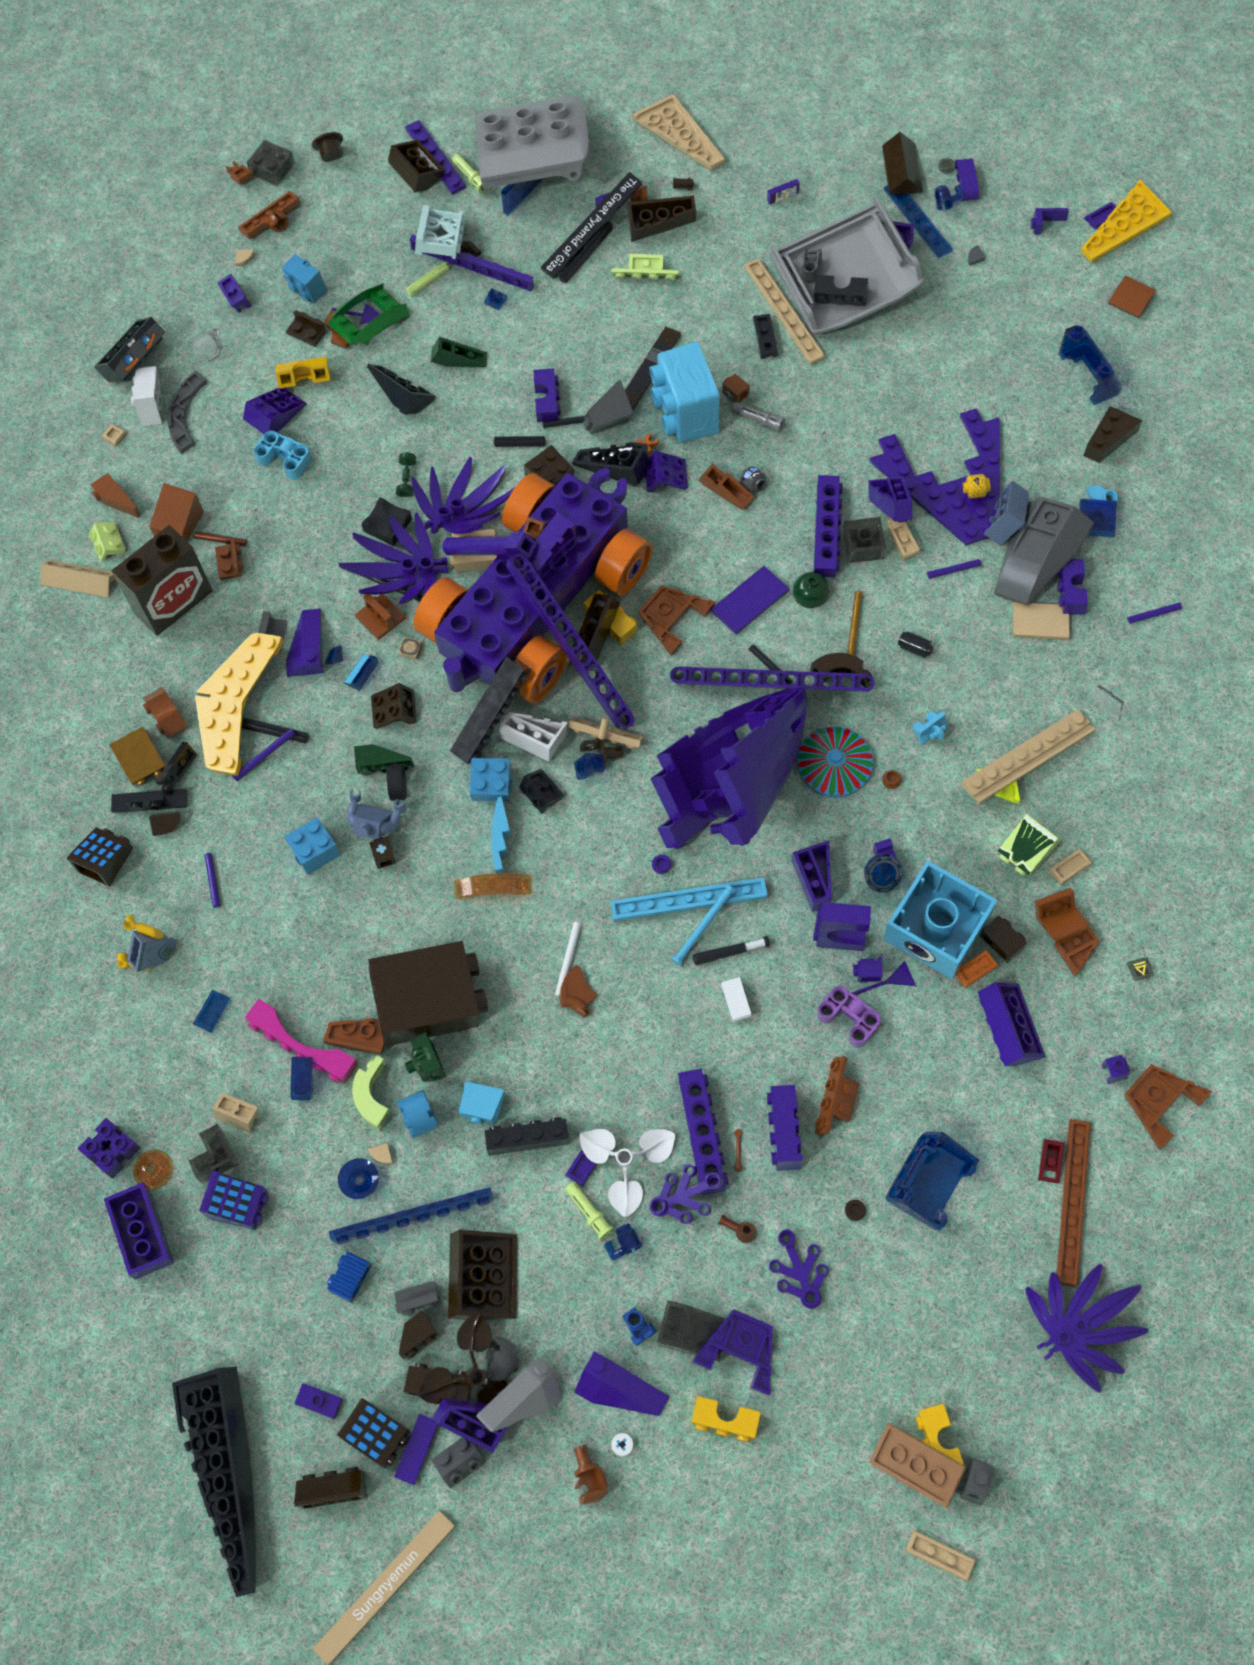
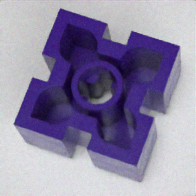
M105 1118L95 1129L98 1134L93 1139L88 1137L79 1146L78 1150L113 1179L124 1167L120 1163L125 1157L130 1160L141 1147Z

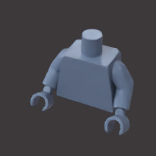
M351 789V803H349L346 818L349 825L353 827L354 834L361 838L379 839L396 829L401 818L400 813H404L407 809L406 803L404 801L399 806V799H396L394 801L395 812L364 804L358 805L357 803L361 800V791L359 790V794L354 796L353 789Z

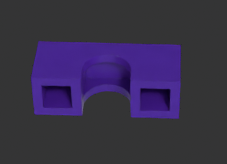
M554 368L533 370L535 393L546 394L543 398L535 399L537 422L558 419V415H561L560 404H557V400H560L559 389L556 390V386H559L558 375H555Z
M1071 559L1056 575L1060 580L1057 584V590L1061 592L1059 607H1062L1063 614L1085 615L1088 606L1087 589L1073 586L1082 585L1085 576L1084 559Z

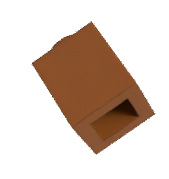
M734 373L723 381L722 393L734 403H740L749 395L750 385Z

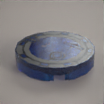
M889 854L872 857L864 867L865 882L871 889L877 892L891 891L902 880V866L894 856Z

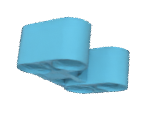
M275 431L266 432L254 448V455L259 465H269L275 456L284 459L283 467L285 473L292 480L299 478L311 461L307 446Z

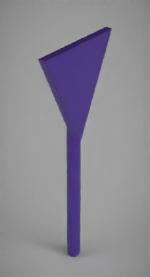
M904 961L887 980L854 991L852 994L858 995L885 984L917 986Z

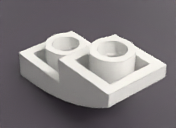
M737 977L722 982V988L733 1022L752 1016L741 978Z

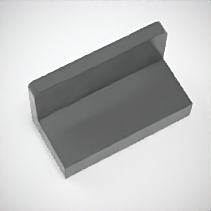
M263 611L258 633L280 636L284 639L287 620L273 619L270 612Z

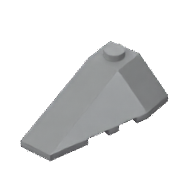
M538 1357L483 1408L476 1417L491 1432L511 1426L514 1422L523 1419L528 1420L534 1415L540 1413L542 1415L549 1412L562 1400L555 1372Z

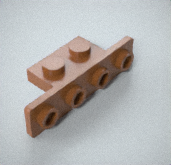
M845 1056L833 1058L830 1064V1073L825 1084L826 1090L820 1104L819 1118L816 1121L815 1134L817 1135L829 1134L833 1117L845 1122L851 1121L859 1083L843 1076L848 1059Z

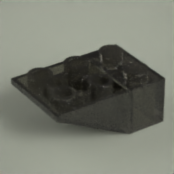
M667 1300L657 1346L696 1356L725 1318L689 1305ZM718 1350L715 1361H720L722 1351Z

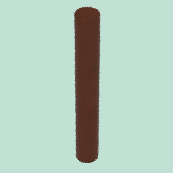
M196 531L194 533L195 539L231 544L230 539L234 538ZM234 538L236 544L246 547L247 539Z

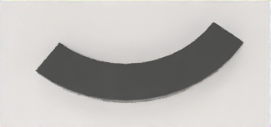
M194 371L182 382L177 393L173 395L168 409L167 418L170 436L181 454L195 445L186 427L188 406L194 395L207 384L206 380L197 371Z

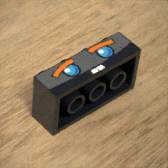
M152 317L136 320L94 368L108 382L125 381L131 375L129 372L141 364L140 360L152 352L151 348L162 341L165 331Z

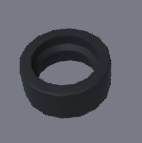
M388 765L386 778L389 799L391 801L396 799L405 800L407 789L404 765Z

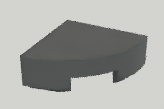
M978 245L969 252V266L985 261V256Z

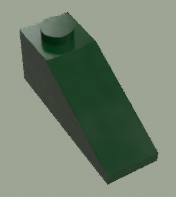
M439 336L432 347L430 362L445 367H486L487 352Z

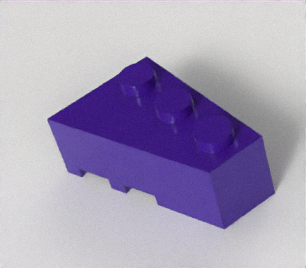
M829 841L794 851L792 854L793 866L812 912L821 909L822 902L831 903L832 900Z

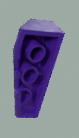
M320 608L302 610L286 659L287 677L324 673Z

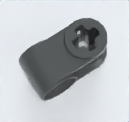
M818 249V251L803 250L804 279L809 283L816 282V277L820 274V265L822 263L821 249Z

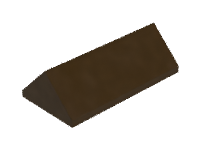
M898 132L882 145L889 195L922 193L923 189L915 143L902 132Z
M594 594L578 633L596 661L620 606V602L611 595ZM580 653L578 659L583 663L585 657Z

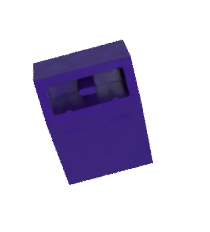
M278 387L246 401L243 420L263 434L268 431L278 433L307 403L286 388L279 389Z

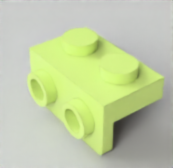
M115 522L94 523L89 536L95 545V552L99 556L100 561H105L107 555L125 553L126 549Z

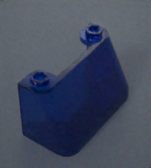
M1075 325L1065 329L1058 354L1062 360L1071 359L1074 363L1083 361L1096 379L1098 385L1093 386L1094 393L1090 396L1092 404L1097 405L1119 395L1122 389L1121 382L1085 328Z
M924 1132L918 1138L886 1195V1201L930 1228L940 1231L947 1223V1213L943 1211L961 1177L971 1176L975 1173L979 1159L944 1132Z

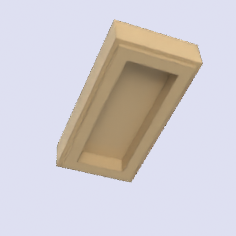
M1079 848L1051 867L1049 872L1062 885L1089 867L1092 862Z

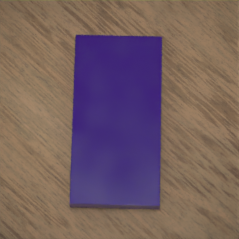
M762 566L711 608V612L737 635L789 591V588L770 570Z

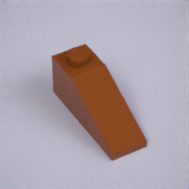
M109 473L90 484L93 489L91 493L97 501L101 500L104 505L137 518L141 516L138 508Z

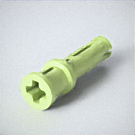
M460 154L454 155L452 162L469 178V183L475 185L480 194L487 191L489 188L483 189L480 172L475 171Z
M575 1181L565 1188V1191L588 1219L587 1224L592 1226L599 1235V1240H603L614 1231V1227L610 1226L603 1218L604 1214L594 1208Z

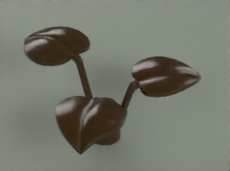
M478 1313L462 1323L456 1338L460 1349L470 1350L469 1354L473 1366L466 1370L464 1378L452 1379L451 1372L445 1368L437 1367L430 1370L424 1377L418 1392L419 1397L424 1401L440 1404L443 1398L453 1399L457 1394L454 1383L467 1382L475 1387L481 1385L483 1388L477 1394V1402L489 1404L508 1386L505 1380L492 1381L488 1379L486 1384L484 1383L485 1374L478 1368L473 1351L483 1352L490 1346L492 1331L483 1315Z

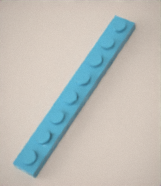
M763 877L610 901L613 921L712 907L724 892L726 884L733 887L736 892L734 895H730L725 904L767 898L765 880Z

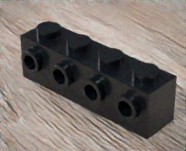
M561 1117L551 1118L547 1122L534 1120L526 1125L513 1123L505 1128L492 1126L489 1130H484L486 1149L489 1156L570 1144L566 1119Z

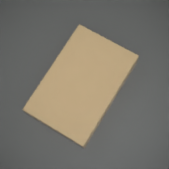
M1013 602V637L1069 640V614H1063L1062 607H1059V604L1030 603L1027 606Z

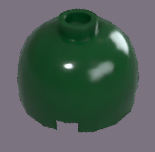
M806 572L795 581L793 595L796 602L805 608L811 609L822 606L828 600L829 585L821 574Z

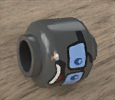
M754 466L748 467L741 473L740 483L748 491L757 493L765 488L767 483L766 475Z

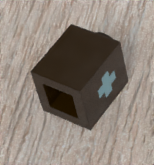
M381 837L373 842H369L378 869L396 864L388 837Z

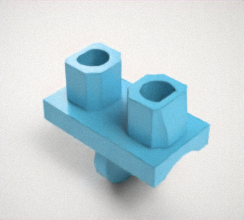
M931 711L926 716L927 723L923 724L918 721L913 725V731L918 736V741L922 745L930 739L937 738L942 740L945 738L943 732L947 730L948 724L945 720L946 714L943 711L939 714Z

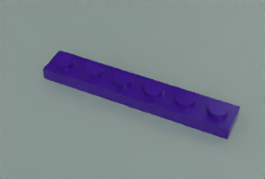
M420 120L405 126V130L412 140L418 139L445 169V173L440 179L450 193L453 195L466 189V184Z

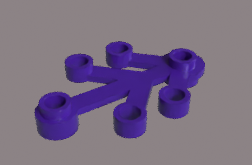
M687 1164L683 1168V1176L675 1195L669 1197L672 1186L678 1183L679 1178L675 1173H667L660 1196L654 1197L650 1202V1211L657 1217H663L668 1214L679 1219L683 1224H690L693 1221L692 1213L688 1211L681 1212L671 1207L680 1203L698 1211L700 1215L708 1216L712 1210L711 1206L707 1203L694 1201L690 1197L708 1189H720L723 1185L722 1176L711 1172L706 1176L704 1182L687 1189L691 1177H694L697 1173L694 1165ZM689 1167L693 1169L691 1174L687 1173ZM673 1175L674 1181L670 1183L669 1178ZM717 1178L718 1184L714 1186L713 1180ZM659 1203H663L662 1210H658ZM703 1206L707 1207V1211L705 1213L702 1212ZM685 1214H688L689 1219L687 1221H684L683 1219Z
M784 1229L779 1233L778 1242L786 1248L794 1269L781 1264L779 1260L775 1259L769 1263V1270L773 1273L779 1272L799 1281L802 1289L790 1285L787 1280L781 1279L777 1283L779 1292H787L799 1297L803 1306L808 1309L817 1308L822 1300L819 1288L823 1278L828 1274V1267L825 1264H819L816 1267L817 1275L811 1286L808 1281V1275L815 1258L819 1256L820 1248L816 1244L810 1245L807 1250V1258L802 1266L793 1245L795 1235L791 1230ZM783 1236H789L790 1241L785 1243L782 1240ZM815 1247L818 1253L813 1255L810 1253V1249ZM778 1263L779 1269L773 1270L771 1264ZM824 1267L826 1269V1273L820 1274L818 1272V1268ZM785 1282L787 1289H780L779 1284ZM809 1294L814 1295L815 1300L813 1302L807 1300Z

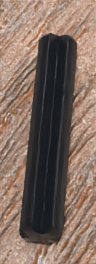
M545 436L494 437L495 447H544L546 444Z

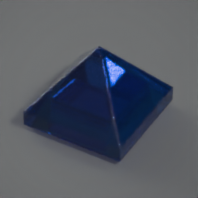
M339 645L330 649L324 662L326 665L343 661L342 646Z

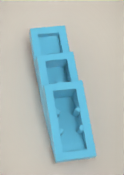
M502 796L497 798L492 824V854L497 876L504 875L500 857L508 856L504 838L511 837Z

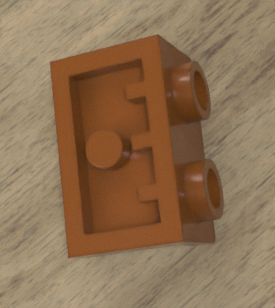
M234 538L230 539L231 544L215 547L220 580L241 577V570H244L242 559H239L238 556L242 554L240 544H236Z

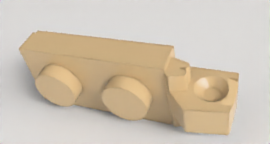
M888 517L889 525H887V529L902 559L905 560L920 554V549L906 522H894Z

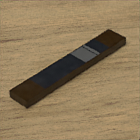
M665 326L626 387L625 392L632 410L635 409L652 382L649 367L657 365V355L659 353L673 349L681 336V332Z

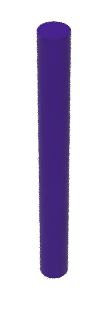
M290 728L242 767L238 776L232 775V777L236 781L240 780L293 737L295 733Z

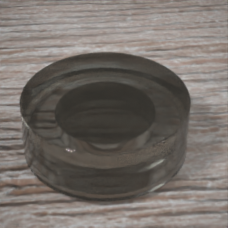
M944 158L940 160L938 169L941 173L950 174L955 169V162L952 159Z

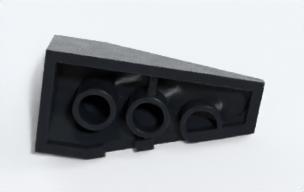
M367 365V368L391 403L402 414H417L436 397L421 386L417 388L410 385V380L397 377L396 373L381 365Z
M629 442L626 443V446L617 447L616 445H610V448L600 449V447L582 449L578 451L572 464L594 473L608 468L611 479L619 481V479L625 478L627 483L639 485L646 473L648 445Z

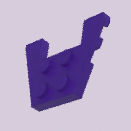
M733 1309L694 1357L692 1363L711 1370L718 1350L757 1366L750 1389L769 1396L771 1393L770 1355L772 1354V1326Z

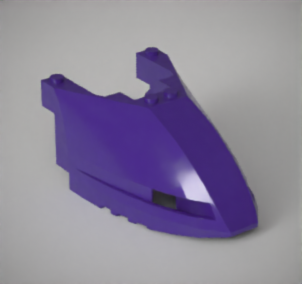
M805 687L781 690L723 712V715L709 720V724L703 728L699 726L694 729L695 733L691 736L684 735L657 755L663 769L650 779L669 816V819L657 828L666 848L680 849L686 845L685 842L717 818L729 817L721 826L730 845L744 846L751 841L750 839L757 834L779 796L796 761L804 733L807 713ZM748 723L751 732L739 740L735 730Z

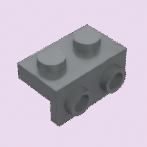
M435 1281L394 1293L397 1303L395 1304L397 1313H403V1316L415 1313L416 1308L423 1307L424 1310L436 1306V1302H440Z
M463 1437L432 1459L433 1464L449 1488L459 1484L486 1462L474 1443Z

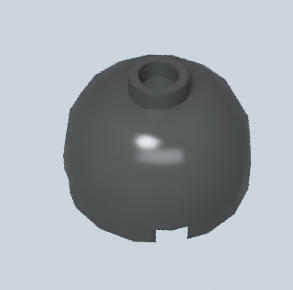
M495 1336L496 1341L492 1340L485 1359L487 1358V1369H482L486 1379L503 1381L512 1372L518 1370L520 1360L517 1359L516 1347L510 1341Z

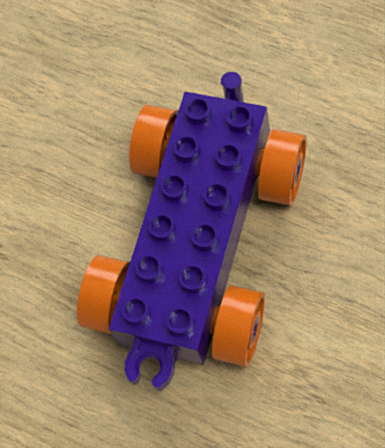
M608 468L595 472L587 484L568 472L557 485L552 484L536 473H530L513 489L503 510V526L513 532H523L528 517H533L549 524L557 512L575 524L577 545L541 579L562 611L565 610L594 573L596 583L620 597L625 596L642 577L652 556L653 544L628 529L627 507L621 505L627 495V480L625 478L619 479L617 488L612 493L601 491V484L610 480V470ZM498 555L469 590L449 577L436 581L420 601L415 612L413 626L417 632L436 643L439 654L447 658L443 663V668L446 672L449 688L453 692H461L465 686L478 679L490 685L505 658L512 656L532 669L529 673L528 681L519 689L520 694L518 696L533 705L541 702L558 682L565 668L567 655L560 646L543 636L547 632L548 627L507 568V561L512 555ZM514 559V565L517 568H520V561L518 559ZM525 575L526 583L531 584V577ZM536 591V598L541 600L542 593L540 591ZM547 606L546 612L552 616L553 610Z

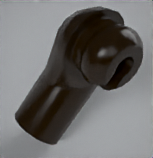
M462 242L461 252L471 253L475 257L481 255V251L472 242Z

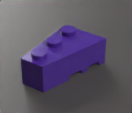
M904 476L868 480L869 500L894 522L913 520L912 498Z
M559 512L556 513L535 540L537 545L528 559L541 579L577 545L575 524Z
M443 1398L432 1417L439 1426L494 1453L507 1429L505 1427L491 1432L476 1417L488 1405L486 1403Z

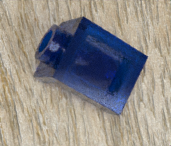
M585 753L574 762L577 780L586 779L593 772L603 773L605 771L601 754Z

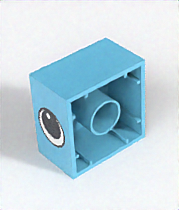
M927 860L887 923L883 940L946 977L953 979L990 919L997 899Z

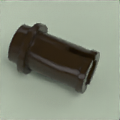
M690 177L688 179L673 178V189H688V191L693 189L694 179Z

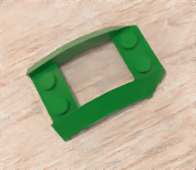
M383 283L350 298L333 313L328 324L349 344L357 345L358 342H363L365 345H368L369 341L381 331L399 323L403 318L408 319L410 317L407 304L401 305L383 289ZM370 299L383 313L374 318L360 331L344 314L357 304Z

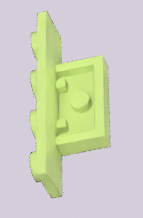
M630 254L629 269L612 268V275H615L616 278H625V275H632V278L641 279L642 276H649V279H659V276H666L668 280H675L676 277L680 276L679 270H663L664 256L655 254Z

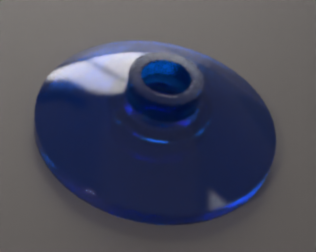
M362 1158L348 1161L343 1165L338 1174L340 1190L351 1199L358 1200L370 1196L376 1190L379 1182V1174L375 1165ZM358 1177L363 1178V1182L360 1184L356 1183Z

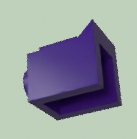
M882 955L877 960H874V958L860 959L857 964L853 965V976H857V982H881V977H883Z
M1119 1055L1104 1060L1101 1066L1102 1069L1108 1068L1110 1076L1107 1079L1108 1084L1128 1079L1127 1076L1130 1069L1126 1058Z

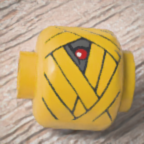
M984 474L969 475L966 478V482H963V492L967 493L971 499L985 497L987 492H990L989 478H986Z

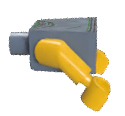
M126 915L127 922H124V928L129 931L134 928L137 930L132 933L129 954L119 953L117 955V965L121 969L129 965L136 972L147 971L153 966L166 961L168 950L176 948V940L173 937L168 938L162 930L142 922L138 924L135 922L134 916Z

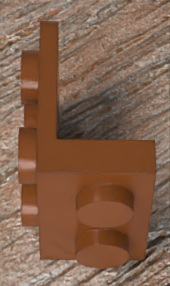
M1071 887L1035 901L1036 918L1054 941H1060L1089 929V923L1075 907V894Z

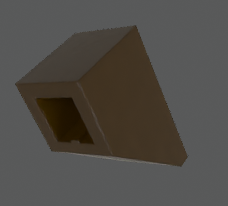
M420 1311L404 1323L398 1353L402 1359L407 1357L409 1360L417 1355V1345H425L427 1347L436 1340L435 1336L438 1333L423 1311Z

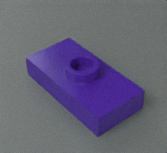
M302 1383L294 1404L335 1419L343 1398Z

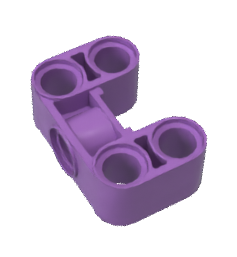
M842 986L834 987L818 1007L817 1016L823 1023L832 1022L839 1013L845 1014L855 1022L854 1027L850 1031L849 1042L856 1048L863 1047L880 1025V1015L863 1000ZM839 994L842 995L844 999L838 1001L834 998V996ZM828 1009L832 1012V1014L828 1016L824 1015L822 1013V1010ZM873 1019L876 1024L869 1025L866 1023V1020ZM859 1033L864 1039L857 1040L853 1035Z

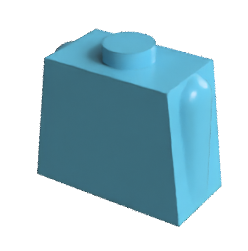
M465 1081L458 1112L463 1118L471 1119V1123L482 1125V1122L494 1124L498 1121L506 1095L505 1091Z

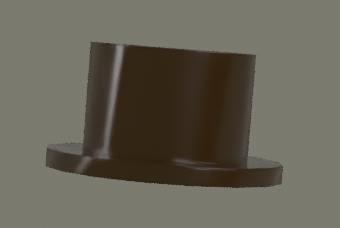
M339 132L322 134L311 143L312 148L315 151H319L324 162L333 161L343 156L340 145L343 141V136Z

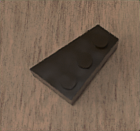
M1110 406L1089 440L1083 456L1098 463L1102 462L1115 449L1139 431L1142 420Z

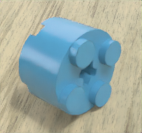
M424 1090L397 1101V1105L404 1116L403 1120L412 1138L439 1127Z

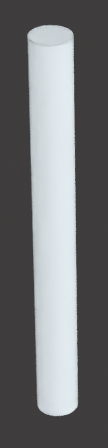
M574 922L555 992L557 997H559L563 980L570 970L581 924L578 922Z

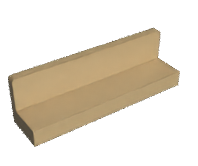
M47 560L41 564L40 584L108 597L110 594V583L115 580L111 571Z

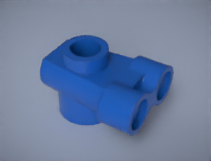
M635 1307L622 1316L632 1334L631 1339L636 1346L657 1332L652 1323L648 1324ZM632 1318H637L639 1323L632 1325L630 1321Z

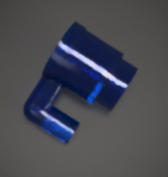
M945 185L938 186L935 189L934 197L939 211L943 210L941 202H945V210L952 208L954 202L963 199L964 195L961 185L955 186L956 194L951 196L950 190Z
M630 1223L622 1225L615 1230L616 1238L621 1248L615 1250L611 1241L604 1244L611 1260H617L624 1255L632 1253V1248L636 1251L643 1246Z

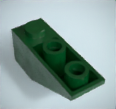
M374 744L354 746L355 767L358 774L371 775L372 772H377L376 765H379L381 773H386L387 766L391 765L390 763L403 764L405 771L410 769V765L414 767L412 757Z

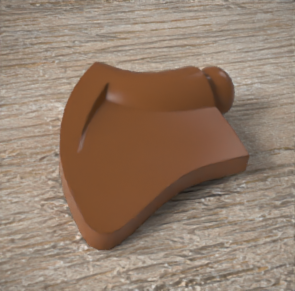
M575 965L566 975L561 985L559 994L561 1008H571L585 1018L590 1013V1009L587 1006L594 1000L597 994L587 985L580 966Z

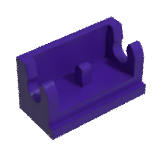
M232 274L217 282L231 307H234L238 313L242 312L240 307L243 305L247 309L252 307Z

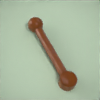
M737 1129L734 1132L736 1136V1165L734 1169L739 1172L742 1170V1165L740 1164V1137L743 1133L742 1130Z

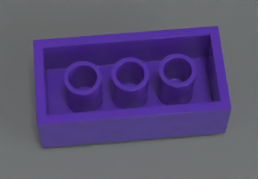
M142 1182L104 1198L130 1277L136 1280L174 1263L158 1212L147 1185Z

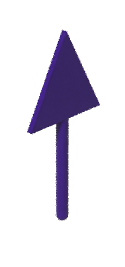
M365 304L363 314L352 311L345 313L361 316L360 325L367 324L380 315L367 304Z

